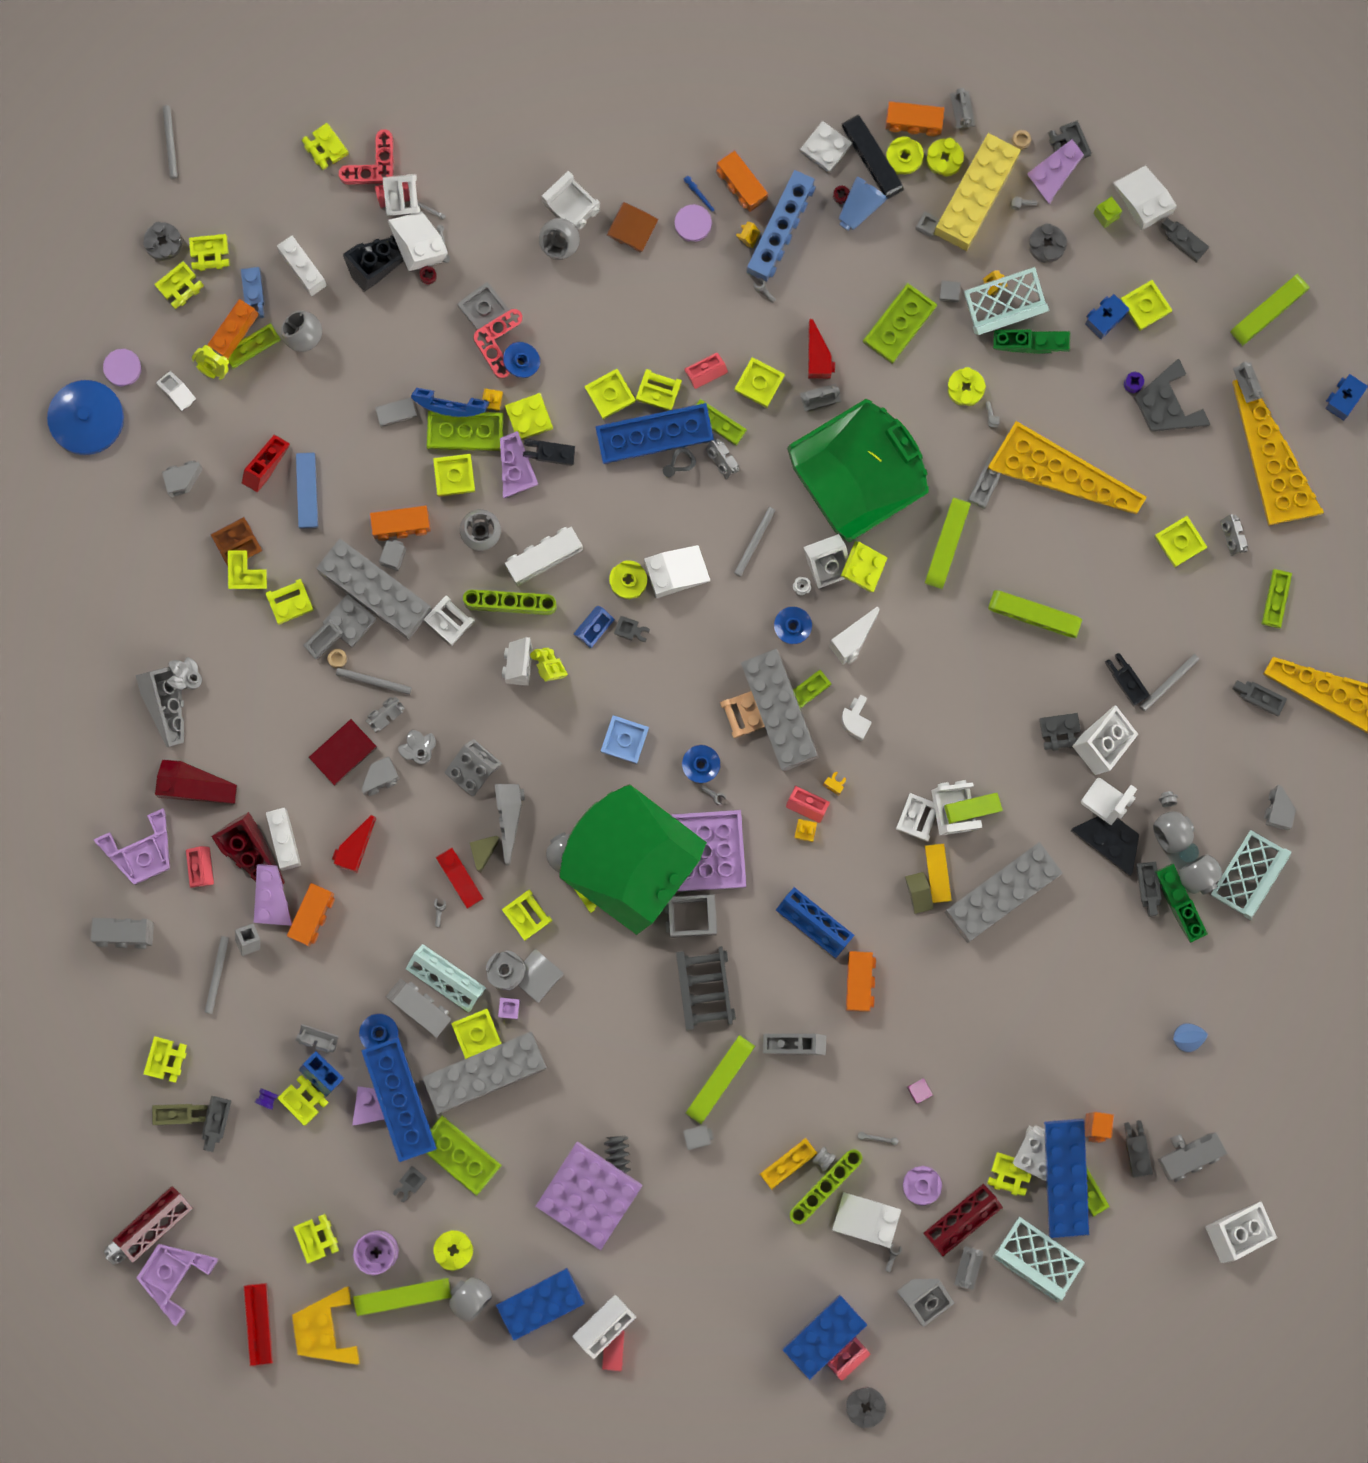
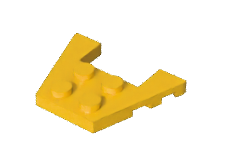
M349 1286L292 1315L297 1355L360 1364L358 1346L337 1349L331 1307L351 1304Z

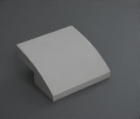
M534 949L523 962L526 966V971L518 986L539 1003L564 973L539 951Z

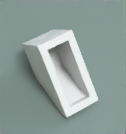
M171 371L156 382L181 411L184 408H188L196 399L185 384Z

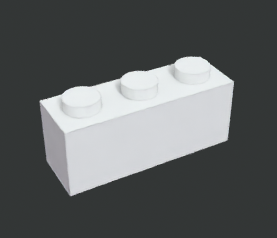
M293 236L277 245L279 253L311 296L327 286L320 272Z
M284 807L266 812L279 868L284 871L301 866L288 811Z
M614 1295L572 1337L594 1359L636 1316Z

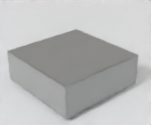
M924 212L916 226V230L932 238L940 219Z
M942 281L940 301L958 302L960 282Z

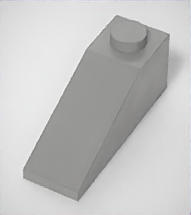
M764 1034L763 1053L826 1055V1035Z

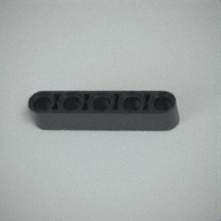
M857 114L843 122L841 125L844 133L852 142V146L887 200L904 191L902 182L860 115Z

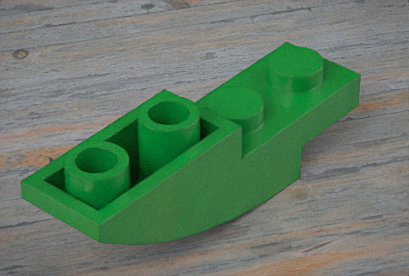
M1032 329L994 330L993 349L1034 354L1070 351L1071 333L1070 331L1032 332Z
M1169 864L1155 871L1166 901L1189 942L1191 943L1208 935L1192 899L1189 898L1186 889L1181 883L1175 865Z

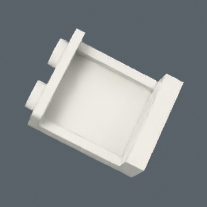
M569 171L542 195V202L558 218L572 222L578 230L585 226L588 218L596 216L600 211V201L594 200L574 180V176Z
M966 780L955 782V785H949V782L938 784L937 788L931 790L940 835L970 832L982 828L981 820L976 821L975 818L949 824L944 808L946 804L971 799L970 788L974 787L973 783H966Z

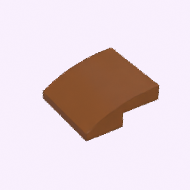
M623 202L606 235L620 244L625 243L641 253L659 219Z
M245 517L210 534L227 566L228 550H247L248 558L262 551Z

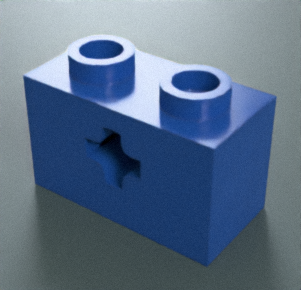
M1115 294L1110 298L1106 296L1099 303L1101 306L1097 310L1092 309L1086 316L1088 319L1085 325L1100 339L1109 333L1130 310Z
M1351 374L1346 379L1344 377L1341 378L1336 385L1339 388L1337 392H1332L1326 400L1328 405L1325 409L1343 421L1348 417L1368 388V385Z
M317 1051L299 1068V1071L326 1097L344 1079Z

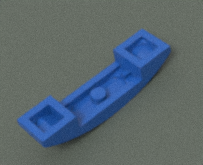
M417 387L411 395V399L422 407L439 414L454 417H468L484 413L489 405V401L471 398L467 404L434 398L433 390Z

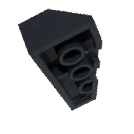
M394 235L382 240L375 239L367 244H357L343 253V258L352 279L364 292L380 282L404 261Z

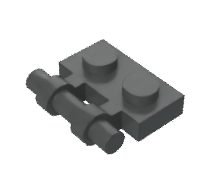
M1078 120L1061 126L1060 135H1056L1055 130L1048 132L1049 142L1051 146H1054L1055 151L1062 147L1061 142L1065 141V143H1068L1073 139L1084 154L1081 159L1091 156L1092 152Z
M1078 713L1039 719L1042 738L1050 737V742L1044 743V750L1052 749V751H1057L1059 748L1064 747L1071 749L1079 739L1074 738V733L1081 732ZM1067 735V740L1058 741L1057 736Z

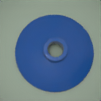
M515 342L506 348L503 355V363L507 371L519 378H527L537 372L540 366V357L537 350L530 344ZM517 360H521L523 365L519 364Z
M795 606L787 607L777 614L774 621V630L778 638L783 642L799 644L809 637L812 630V620L809 614L802 608ZM795 624L797 628L795 630H791L789 628V625Z
M696 745L690 748L682 760L684 774L696 783H706L713 780L720 770V758L717 752L706 745ZM703 762L705 767L699 768L697 764Z
M373 1014L367 1017L362 1022L359 1030L361 1043L367 1049L398 1038V1027L395 1021L385 1014ZM378 1030L383 1031V1035L381 1037L376 1036V1032Z

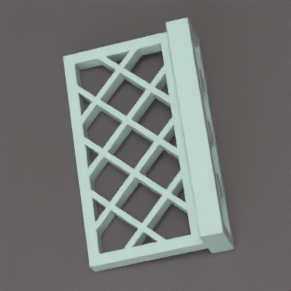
M1035 267L964 291L974 325L973 330L977 335L1049 311ZM1032 273L1034 280L1028 286L1022 280L1026 274ZM1011 279L1018 282L1013 292L1004 288L1007 281ZM1020 284L1029 288L1024 298L1016 294ZM993 285L1000 288L995 298L986 294ZM1003 290L1011 294L1007 304L998 300ZM1032 290L1038 293L1040 301L1032 303L1027 300ZM977 291L982 294L978 304L971 301L970 293ZM985 296L994 300L989 310L980 306ZM1014 296L1023 300L1020 307L1016 309L1009 306ZM996 302L1005 306L1002 314L997 315L992 312ZM979 308L988 312L984 320L977 322L976 313Z
M1250 830L1222 875V878L1217 883L1218 887L1212 891L1211 896L1251 920L1290 858L1291 851L1279 847ZM1251 837L1259 840V848H1249L1248 841ZM1273 848L1278 853L1275 858L1266 859L1264 849ZM1262 850L1264 860L1253 863L1251 852ZM1248 853L1251 863L1240 866L1239 856ZM1265 863L1266 873L1256 875L1254 866ZM1252 866L1254 876L1243 879L1241 869ZM1238 869L1241 879L1230 882L1229 872ZM1255 879L1256 889L1247 892L1244 882ZM1242 882L1244 893L1233 895L1231 885ZM1228 886L1231 896L1222 897L1217 892L1220 887ZM1245 895L1247 904L1242 909L1236 905L1234 898Z
M1018 1217L1004 1241L992 1256L1057 1303L1063 1300L1066 1295L1065 1293L1085 1263L1021 1217ZM1019 1224L1027 1228L1028 1236L1018 1237L1017 1227ZM1032 1237H1041L1044 1247L1034 1248ZM1029 1238L1031 1249L1021 1251L1019 1240ZM1009 1241H1016L1018 1252L1011 1253L1004 1247ZM1049 1249H1058L1061 1258L1051 1260ZM1045 1250L1048 1261L1037 1262L1035 1251ZM1032 1252L1034 1263L1026 1264L1023 1261L1022 1253ZM1072 1259L1077 1262L1078 1265L1075 1270L1067 1271L1065 1260ZM1062 1261L1064 1272L1054 1274L1052 1262ZM1048 1263L1051 1275L1044 1276L1040 1273L1038 1265ZM1065 1275L1066 1284L1063 1289L1056 1284L1055 1276Z

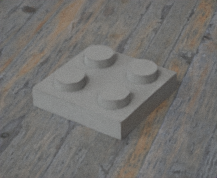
M488 282L458 303V307L476 330L509 311L508 307Z
M347 594L323 621V624L332 619L344 633L340 638L353 648L377 618Z

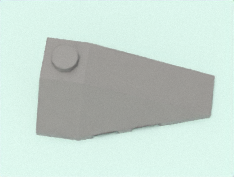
M170 667L136 675L140 694L166 747L184 743V719L182 718L184 701L182 700V690L172 688L166 683L173 676Z
M495 784L505 864L510 865L522 801L525 800L524 789H520L519 784Z

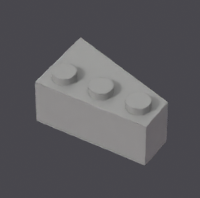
M400 978L386 997L434 1036L438 1037L451 1020L447 1016L449 1012L441 1005L438 1008L432 1003L435 1000L426 993L424 996L417 991L420 988L410 981L407 984Z

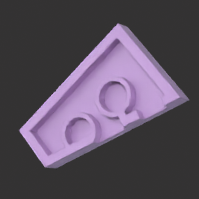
M1072 139L1027 173L1049 204L1084 154Z
M517 431L500 438L503 498L539 485L529 458L523 457V452L526 450L519 432Z
M258 864L254 923L291 926L293 921L289 913V906L285 898L278 866Z
M358 1087L352 1126L385 1120L375 1090L373 1088Z

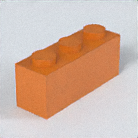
M889 101L885 129H889L891 132L908 131L910 134L926 133L928 136L941 135L944 107Z
M735 150L717 162V175L721 180L724 179L728 183L729 191L738 196V201L744 209L747 208L751 212L768 200V192Z
M239 299L208 343V346L218 355L229 359L259 313Z
M427 505L370 513L372 534L374 539H378V541L389 540V537L395 536L397 538H406L410 534L423 536L427 532H431Z
M311 883L288 931L287 937L309 947L311 944H315L319 933H317L318 928L323 926L327 919L325 913L334 904V893Z
M848 952L846 1011L869 1012L870 1008H874V996H871V988H875V977L872 976V969L876 968V957H873V952Z
M1099 1112L1086 1114L1085 1137L1088 1138L1089 1142H1106V1139L1111 1138L1114 1114Z

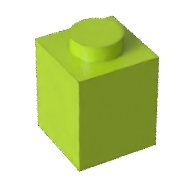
M1111 196L1096 206L1093 214L1105 228L1120 218L1122 209Z

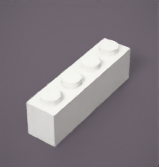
M572 526L568 529L567 527L557 531V535L553 537L547 536L537 546L531 545L523 550L524 553L518 556L517 554L512 555L507 559L505 566L516 586L583 550V546Z

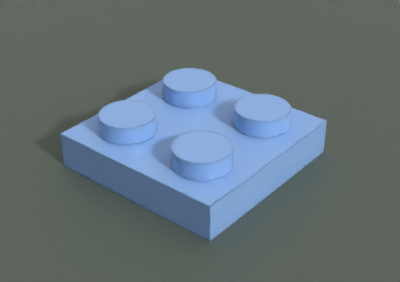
M613 715L601 748V753L637 764L649 727Z

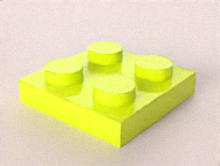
M1153 280L1120 299L1130 309L1128 314L1139 331L1172 312L1171 307Z
M752 357L734 391L768 408L785 374Z
M618 369L584 386L603 420L636 402Z
M540 393L505 405L514 432H519L521 440L553 429Z
M471 454L433 458L438 497L475 492Z
M1185 516L1154 536L1174 568L1207 549V545L1188 516Z
M855 541L841 576L869 592H874L887 557L863 543Z
M488 1008L451 1023L465 1059L502 1044Z

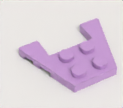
M163 808L147 815L155 834L118 850L110 832L94 839L95 843L134 885L170 869L166 813Z
M158 1244L137 1276V1279L171 1320V1323L177 1326L187 1310L170 1300L174 1291L191 1265L210 1275L219 1259Z

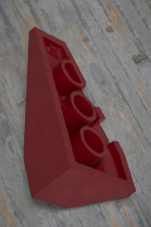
M162 760L157 774L155 795L158 798L235 804L237 785L185 762Z
M249 812L233 820L211 836L221 853L226 857H230L240 869L243 868L249 873L255 882L258 864L277 866L258 825ZM280 873L282 884H284L285 881Z

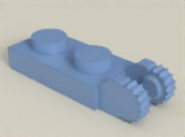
M260 268L241 269L244 302L251 307L258 306L259 317L264 318L263 305L265 304Z

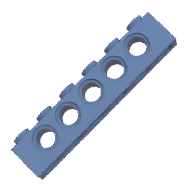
M794 170L747 266L748 274L762 278L765 282L768 281L769 277L773 278L777 269L775 264L777 260H782L785 253L783 248L785 244L789 245L793 236L790 233L793 228L796 229L800 222L798 217L801 212H805L808 205L806 200L808 196L812 197L816 189L814 178ZM801 192L803 195L801 197H796L793 195V193ZM787 208H793L795 212L787 213L785 210ZM785 224L787 228L781 230L778 228V225ZM777 240L779 245L773 246L769 242ZM768 256L771 258V261L764 262L762 258Z

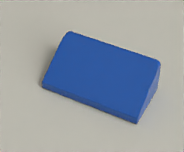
M596 606L574 632V635L589 648H592L615 619L603 607Z

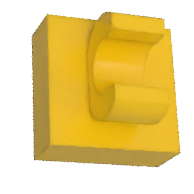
M747 222L746 225L740 226L743 231L741 234L737 233L736 236L747 247L753 248L761 231L754 223Z
M996 270L984 277L983 281L985 284L1005 276L1000 274L999 270ZM994 285L991 286L988 290V295L997 294L1000 288Z
M484 388L482 400L489 401L487 409L500 411L503 391Z
M834 772L831 778L827 777L823 786L839 796L844 789L842 785L845 784L846 778L844 777L842 781L838 782L835 779L838 772Z
M798 819L794 838L813 842L817 823Z

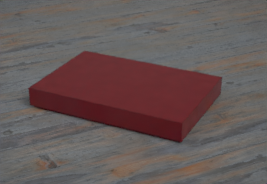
M350 719L308 758L335 786L371 754L377 746Z

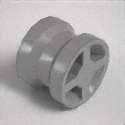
M823 1147L812 1162L820 1165L821 1169L825 1171L836 1156L828 1153L827 1149Z

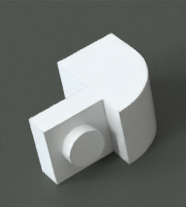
M862 695L858 699L854 698L849 707L852 711L844 708L842 714L844 730L861 742L872 723L859 715L867 700Z

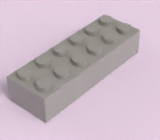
M341 539L337 541L316 568L322 576L408 640L424 622L423 619L432 611L430 605Z
M774 649L741 662L781 770L784 772L819 758L778 650Z
M1039 842L948 908L945 914L965 941L969 943L1059 877L1063 872Z
M529 1032L422 1078L436 1113L441 1114L547 1069L533 1033Z

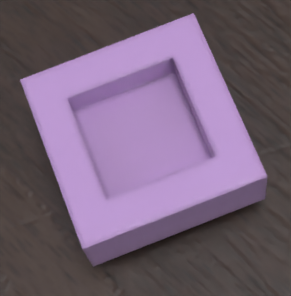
M500 998L498 1017L518 1019L520 999Z

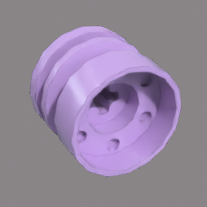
M376 1230L367 1233L354 1246L353 1258L355 1264L366 1274L377 1275L384 1273L395 1264L398 1258L399 1248L397 1241L386 1231ZM376 1247H378V1250H382L378 1257L376 1253H373Z

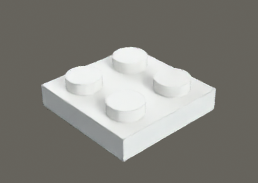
M822 121L800 148V152L830 173L851 147L852 142Z

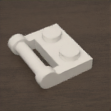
M416 174L383 177L387 216L420 212L415 181H417ZM402 182H408L410 207H405Z
M447 595L423 619L451 646L475 622L472 617H468L456 607ZM446 607L458 619H460L463 622V624L461 626L456 624L449 616H447L442 611V609Z
M910 793L896 830L928 842L930 838L929 833L936 817L934 802ZM926 806L930 808V812L923 830L920 832L917 831V827Z

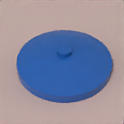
M80 380L66 385L53 397L48 408L47 422L51 435L65 450L79 455H92L104 451L117 440L124 424V411L120 400L109 387L97 381Z

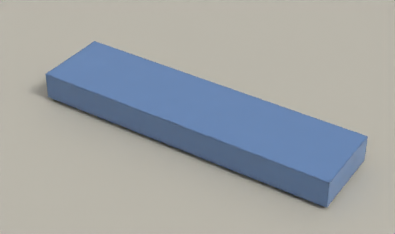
M315 452L296 453L299 529L318 528Z

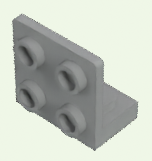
M472 739L462 747L446 769L445 774L473 797L490 774L498 770L502 763Z

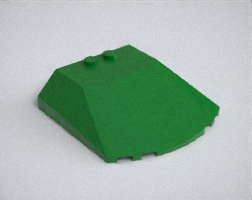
M864 399L787 447L793 470L834 532L849 543L929 493L927 469H925L922 460L923 456L914 438L897 418L895 419L887 412L888 410L884 407L880 408L868 399ZM869 452H871V453H873L874 455H876V456H877L878 458H880L882 461L880 462L877 458H875V457H874L872 454H870Z
M628 784L614 792L611 791L599 802H595L579 819L569 835L567 845L562 853L559 878L634 934L638 935L653 924L699 863L707 842L632 785Z

